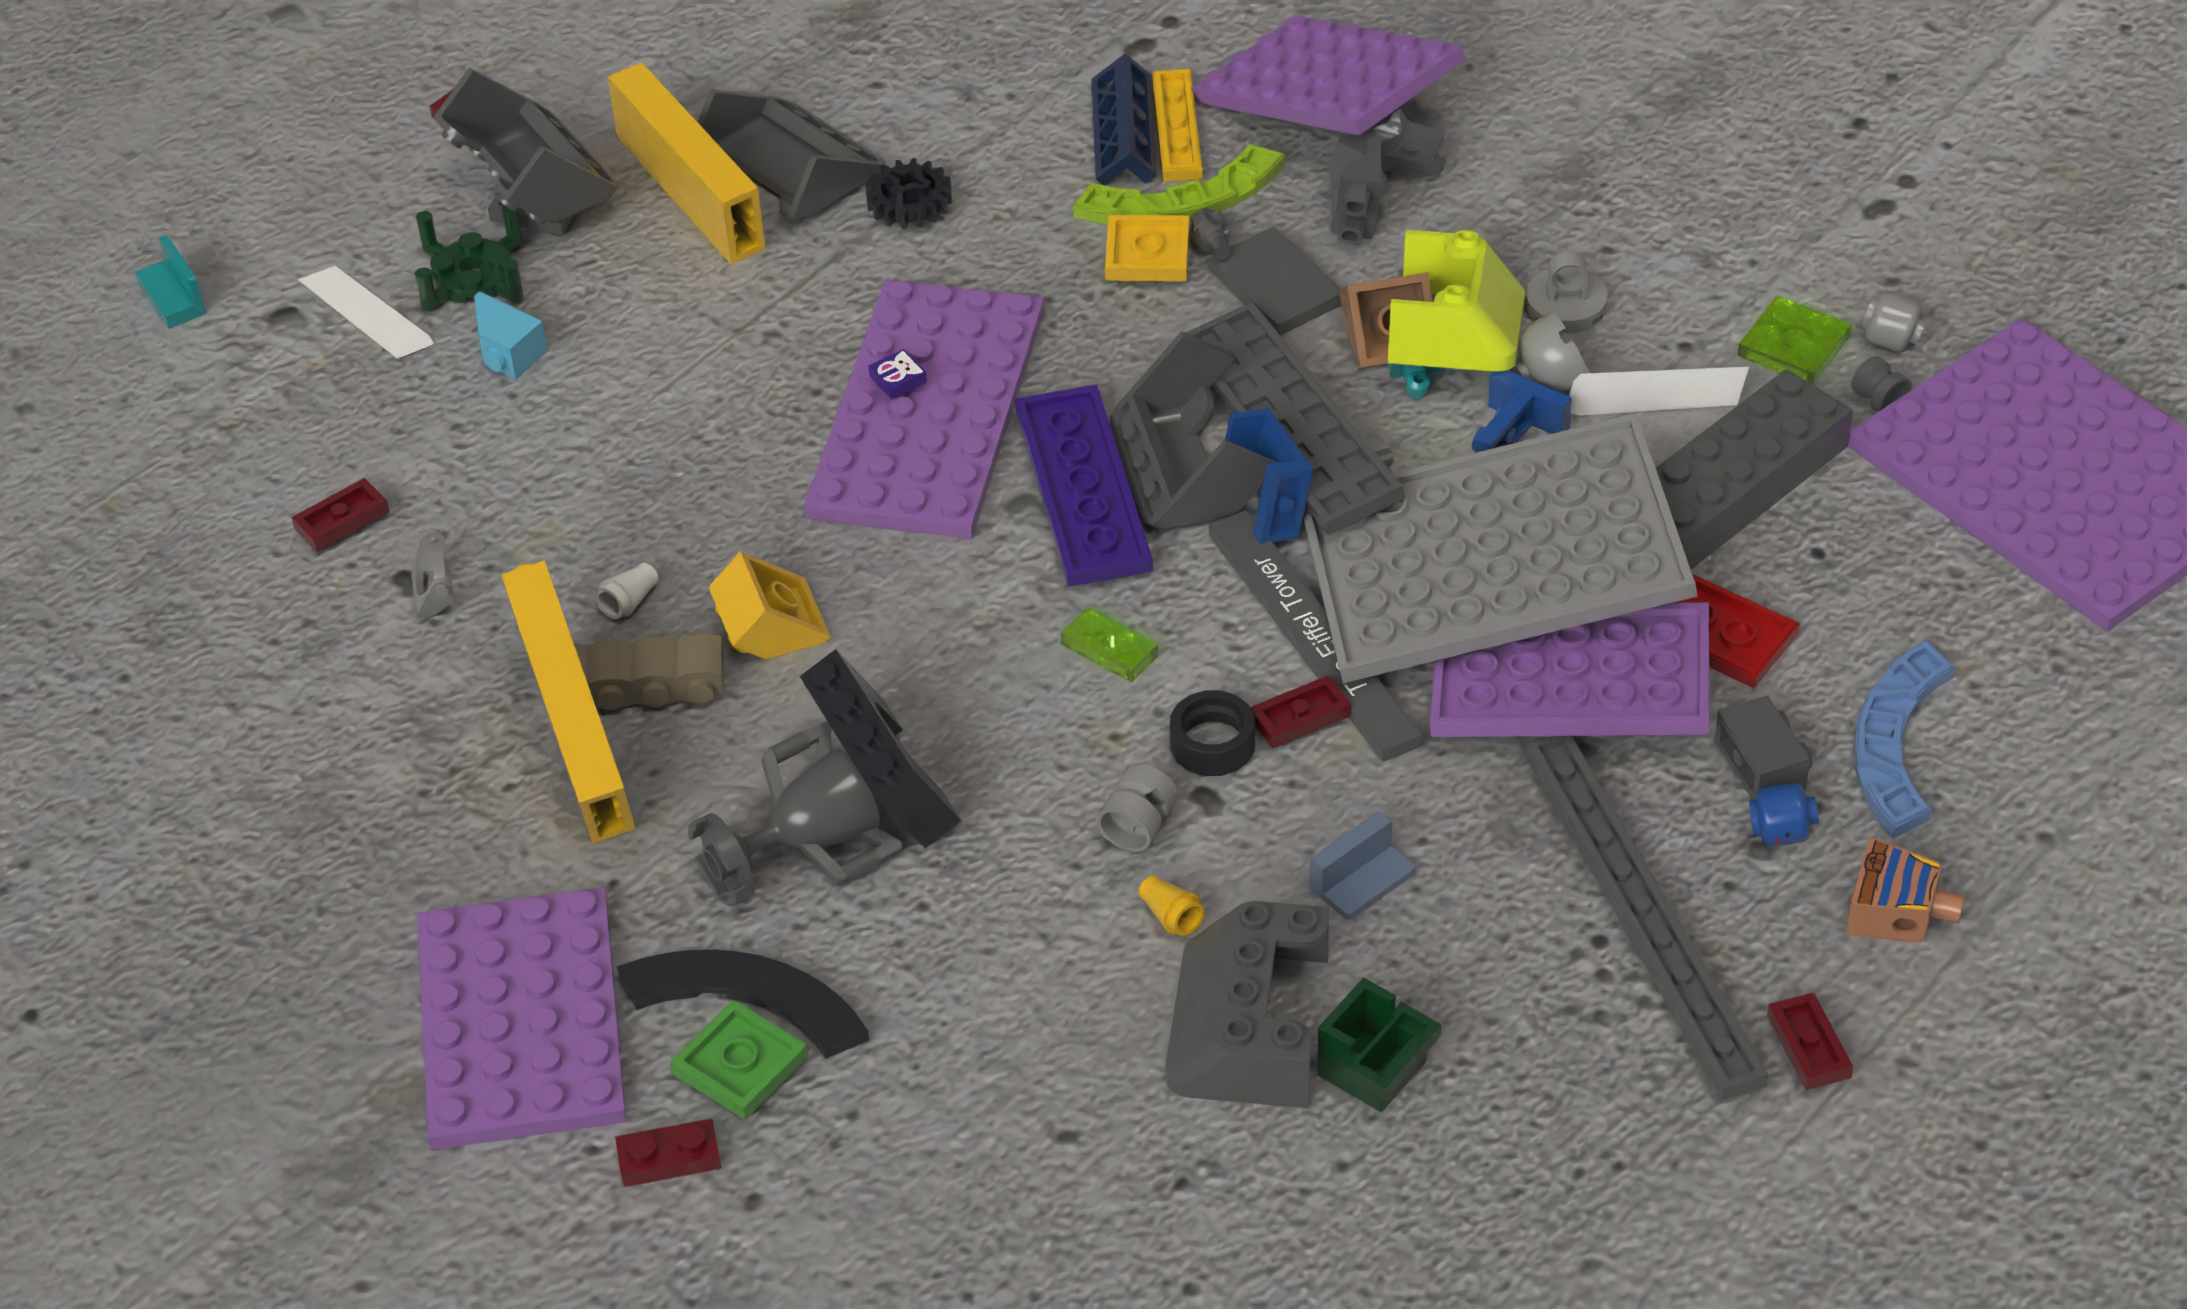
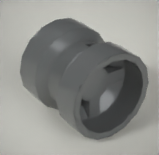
M1874 356L1867 359L1856 370L1852 378L1851 387L1861 397L1871 398L1872 405L1880 411L1910 392L1912 384L1901 373H1893L1890 364L1881 357Z

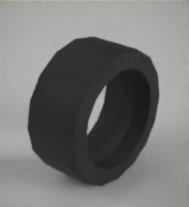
M1204 690L1191 694L1180 701L1170 715V750L1176 762L1190 772L1202 776H1222L1236 772L1249 762L1255 751V715L1249 704L1235 694L1222 690ZM1205 722H1221L1231 725L1239 731V734L1232 740L1221 744H1203L1191 739L1186 735V732L1194 726Z

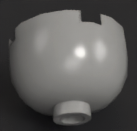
M1551 311L1534 321L1522 334L1518 347L1522 361L1515 366L1520 376L1569 396L1573 380L1579 374L1589 373L1573 340L1571 341L1566 333L1563 334L1562 331L1566 329L1558 315Z

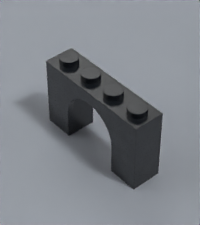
M837 649L799 676L874 797L924 848L928 847L962 821L944 792L921 769L896 738V735L903 731L884 699Z

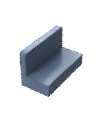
M1378 811L1310 859V890L1346 920H1351L1415 874V865L1392 846V821L1382 812Z

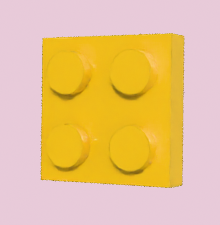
M1109 215L1105 281H1187L1189 215Z

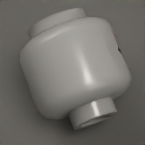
M1886 291L1879 298L1872 296L1860 327L1866 329L1865 338L1867 341L1899 353L1906 348L1909 342L1917 345L1926 321L1919 319L1921 313L1919 303Z

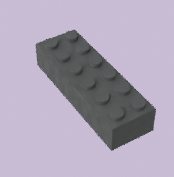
M1785 369L1657 466L1656 470L1690 569L1698 565L1846 449L1849 443L1853 409L1788 369Z

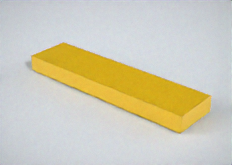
M1191 69L1152 71L1163 182L1203 180L1194 92L1191 89L1193 87Z

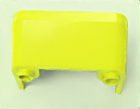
M1406 230L1403 276L1428 272L1432 295H1435L1434 302L1391 299L1388 363L1493 372L1512 369L1516 365L1524 312L1525 289L1489 244L1474 231L1461 230L1456 233Z

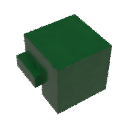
M1363 977L1318 1027L1317 1075L1382 1113L1426 1063L1427 1052L1441 1037L1442 1024L1403 1002L1396 1006V995Z

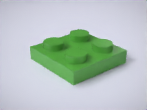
M732 1000L670 1061V1067L674 1076L746 1120L809 1055L807 1044L737 1001Z

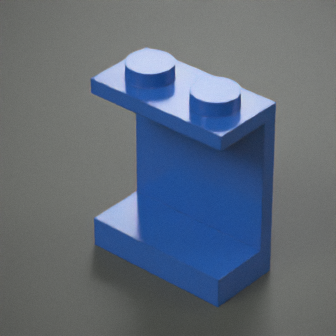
M1269 408L1230 413L1225 440L1277 461V463L1266 465L1263 485L1257 491L1260 499L1253 528L1254 536L1259 544L1270 540L1278 542L1299 538L1313 467Z

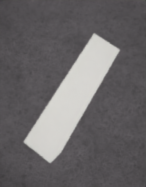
M336 266L298 279V281L397 359L434 345V342L426 332Z
M1749 366L1579 374L1573 380L1569 394L1572 397L1571 414L1583 416L1738 405Z

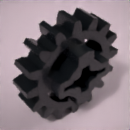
M912 158L909 164L903 165L902 161L895 160V167L890 168L887 165H882L881 174L871 173V182L865 184L868 211H873L875 220L885 218L886 226L888 227L898 222L901 225V229H906L909 223H915L918 228H921L923 220L926 219L935 223L937 222V213L947 214V205L952 204L950 176H944V169L942 167L932 170L931 161L920 165L917 164L916 158Z

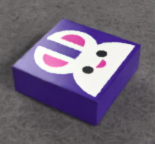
M904 349L868 366L869 377L891 400L927 383L926 371Z

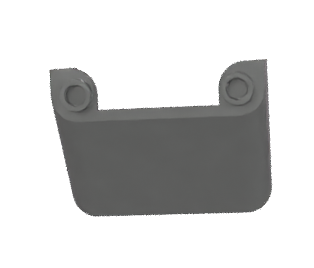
M712 89L708 93L698 119L701 127L742 171L781 196L779 206L781 207L779 210L780 214L795 221H801L803 217H812L870 180L871 173H880L881 166L886 164L883 159L799 105L779 97Z

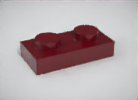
M363 478L291 518L294 529L316 552H319L390 513L387 500Z
M1329 675L1250 707L1255 715V727L1271 749L1351 716V703Z
M1814 992L1768 1004L1767 1017L1805 1090L1852 1078L1853 1065Z
M713 1118L615 1136L623 1188L722 1169Z

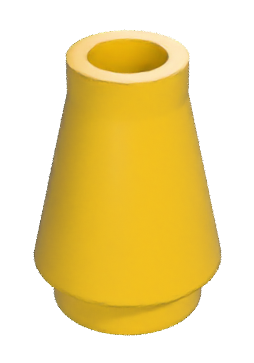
M1151 875L1141 883L1138 890L1139 897L1146 902L1168 933L1187 936L1201 925L1205 910L1201 905L1198 895L1168 883L1157 875Z

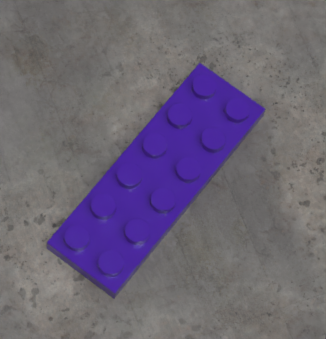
M1097 384L1015 398L1016 414L1067 586L1153 572V558Z

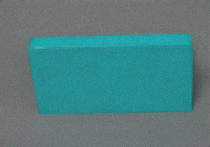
M166 234L159 237L164 260L136 271L135 275L138 285L168 329L203 316L206 314L195 274Z

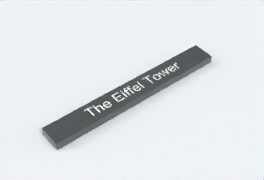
M1248 510L1209 524V536L1319 679L1329 675L1351 703V716L1348 718L1380 760L1384 762L1422 746V734L1376 675L1343 683L1325 609L1271 540L1259 544L1253 534L1255 519Z

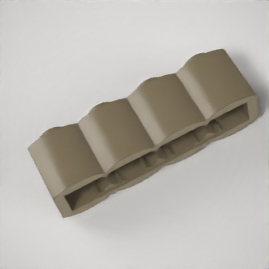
M698 633L686 635L677 640L669 637H647L632 643L623 640H604L588 646L574 643L597 709L615 710L633 704L659 707L675 703L679 700L702 704L724 697V652L721 636Z

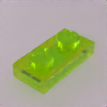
M1090 607L1082 611L1061 632V645L1131 683L1159 656L1157 643Z

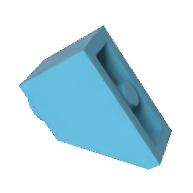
M479 291L474 296L484 365L495 372H501L516 380L548 352L543 323L541 320Z

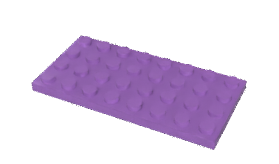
M885 279L804 504L805 518L972 539L1013 412L1015 398L1018 396L1045 311L1044 297ZM904 349L926 371L927 383L891 400L869 377L868 366Z

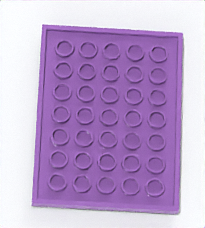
M2023 318L2018 319L1850 430L1849 448L2107 632L2187 576V428Z

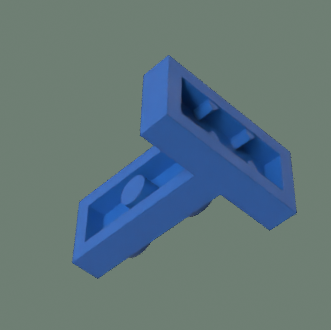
M1508 370L1493 372L1489 379L1488 407L1496 410V413L1486 427L1482 426L1476 432L1472 441V450L1477 453L1517 443L1531 426L1550 434L1569 430L1572 397Z

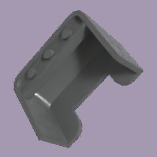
M469 67L433 117L444 130L441 135L446 141L459 149L463 145L469 147V150L475 156L490 164L487 170L498 179V182L495 184V188L499 192L497 199L515 212L518 208L523 209L531 219L541 225H544L546 221L555 224L609 200L619 187L618 182L551 111Z
M1263 901L1245 902L1192 937L1186 943L1183 951L1165 1066L1166 1082L1172 1092L1187 1098L1310 1108L1312 1034L1308 1027L1299 1021L1269 1018L1266 1016L1274 958L1328 963L1329 907Z

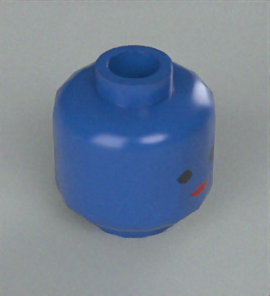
M1799 783L1763 786L1757 790L1756 799L1748 800L1753 837L1761 836L1762 841L1767 846L1805 842L1810 836V825L1819 824L1815 796L1806 797L1804 788Z

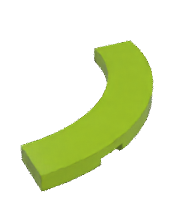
M1249 144L1232 162L1219 169L1217 176L1202 183L1197 179L1184 184L1166 187V192L1141 194L1140 189L1116 188L1090 183L1074 204L1073 217L1108 224L1109 215H1189L1190 221L1195 212L1202 208H1212L1220 212L1242 202L1261 190L1285 166V154Z

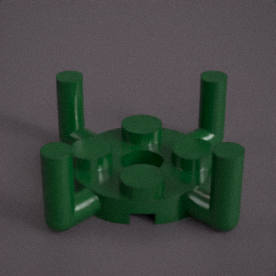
M505 205L502 206L501 210L506 236L498 242L482 238L479 233L469 232L461 235L457 242L448 246L437 242L433 217L429 211H422L416 215L422 249L432 257L430 260L431 270L422 267L415 271L420 301L424 310L433 311L447 300L456 303H467L466 298L474 297L479 291L493 298L500 295L512 303L522 301L524 294L518 262L512 259L510 252L523 242L518 210L515 212Z

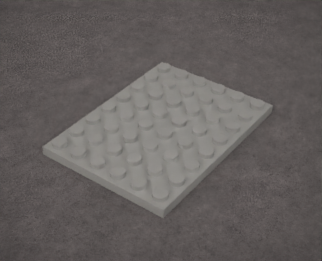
M1637 413L1393 473L1403 486L1405 499L1330 535H1327L1306 506L1304 510L1305 526L1343 683L1697 597L1695 581Z

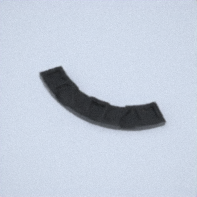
M715 949L686 950L645 957L617 966L619 978L636 1010L670 1000L697 998V993L726 994L727 999L747 1002L763 1008L770 1006L788 1016V1020L797 1026L814 1042L824 1058L869 1041L868 1030L857 1013L831 988L802 970L764 956Z

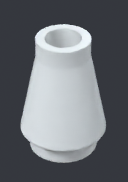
M641 563L636 568L603 580L599 590L596 592V602L600 610L612 619L630 616L651 588L658 584V574L650 564Z

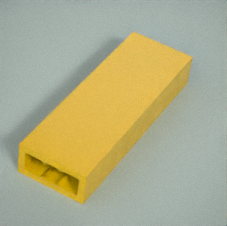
M642 62L608 76L617 138L730 264H734L765 250L758 187Z
M545 560L535 564L526 563L519 565L512 571L501 574L591 842L594 844L636 830L622 780Z

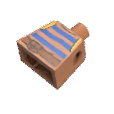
M1869 837L1850 905L1846 934L1921 942L1925 940L1931 917L1959 924L1965 896L1938 890L1942 865L1938 861Z

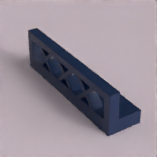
M1125 53L1091 79L1095 178L1102 185L1107 184L1126 169L1145 184L1157 176L1152 75ZM1111 82L1107 91H1105V86ZM1114 101H1116L1115 104H1114V106L1112 107L1110 113H1109L1108 116H1107L1108 111L1110 110V108H1111V106L1113 105ZM1117 126L1116 130L1114 131L1113 135L1111 136L1110 140L1108 141V138L1110 137V135H1111V133L1113 132L1114 128ZM1118 151V158L1112 161L1113 157Z

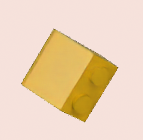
M740 551L708 587L716 605L715 610L721 617L727 631L728 642L740 653H750L763 659H770L826 643L831 637L806 578Z

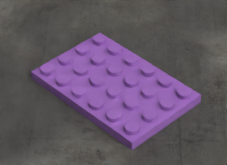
M1295 15L1287 18L1283 22L1284 25L1272 33L1261 36L1257 43L1246 51L1233 55L1231 61L1220 69L1207 73L1204 76V80L1191 89L1194 92V101L1198 103L1360 136L1466 59L1461 45L1445 43L1443 40L1422 39L1411 34L1400 35L1389 33L1382 29L1372 30L1360 28L1359 25H1344L1333 23L1331 20H1316L1306 18L1304 15Z
M1709 602L1668 603L1436 660L1434 664L1430 717L1431 737L1709 735Z
M605 887L417 912L427 1132L430 1149L435 1150L627 1122Z

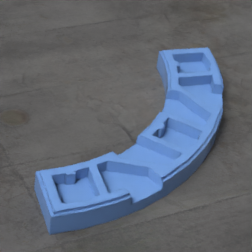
M1928 640L1905 652L1887 668L1886 674L1869 690L1857 722L1854 757L1860 788L1875 817L1893 839L1931 819L1932 809L1913 785L1902 759L1903 734L1911 715L1930 693L1954 678L1955 667Z

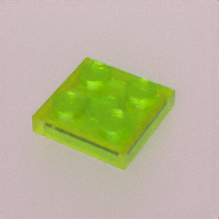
M1776 296L1740 341L1737 356L1780 373L1788 369L1814 385L1850 338L1852 324Z

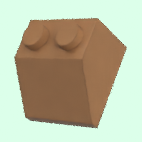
M1428 272L1347 285L1339 288L1345 331L1359 368L1387 364L1391 299L1433 302Z

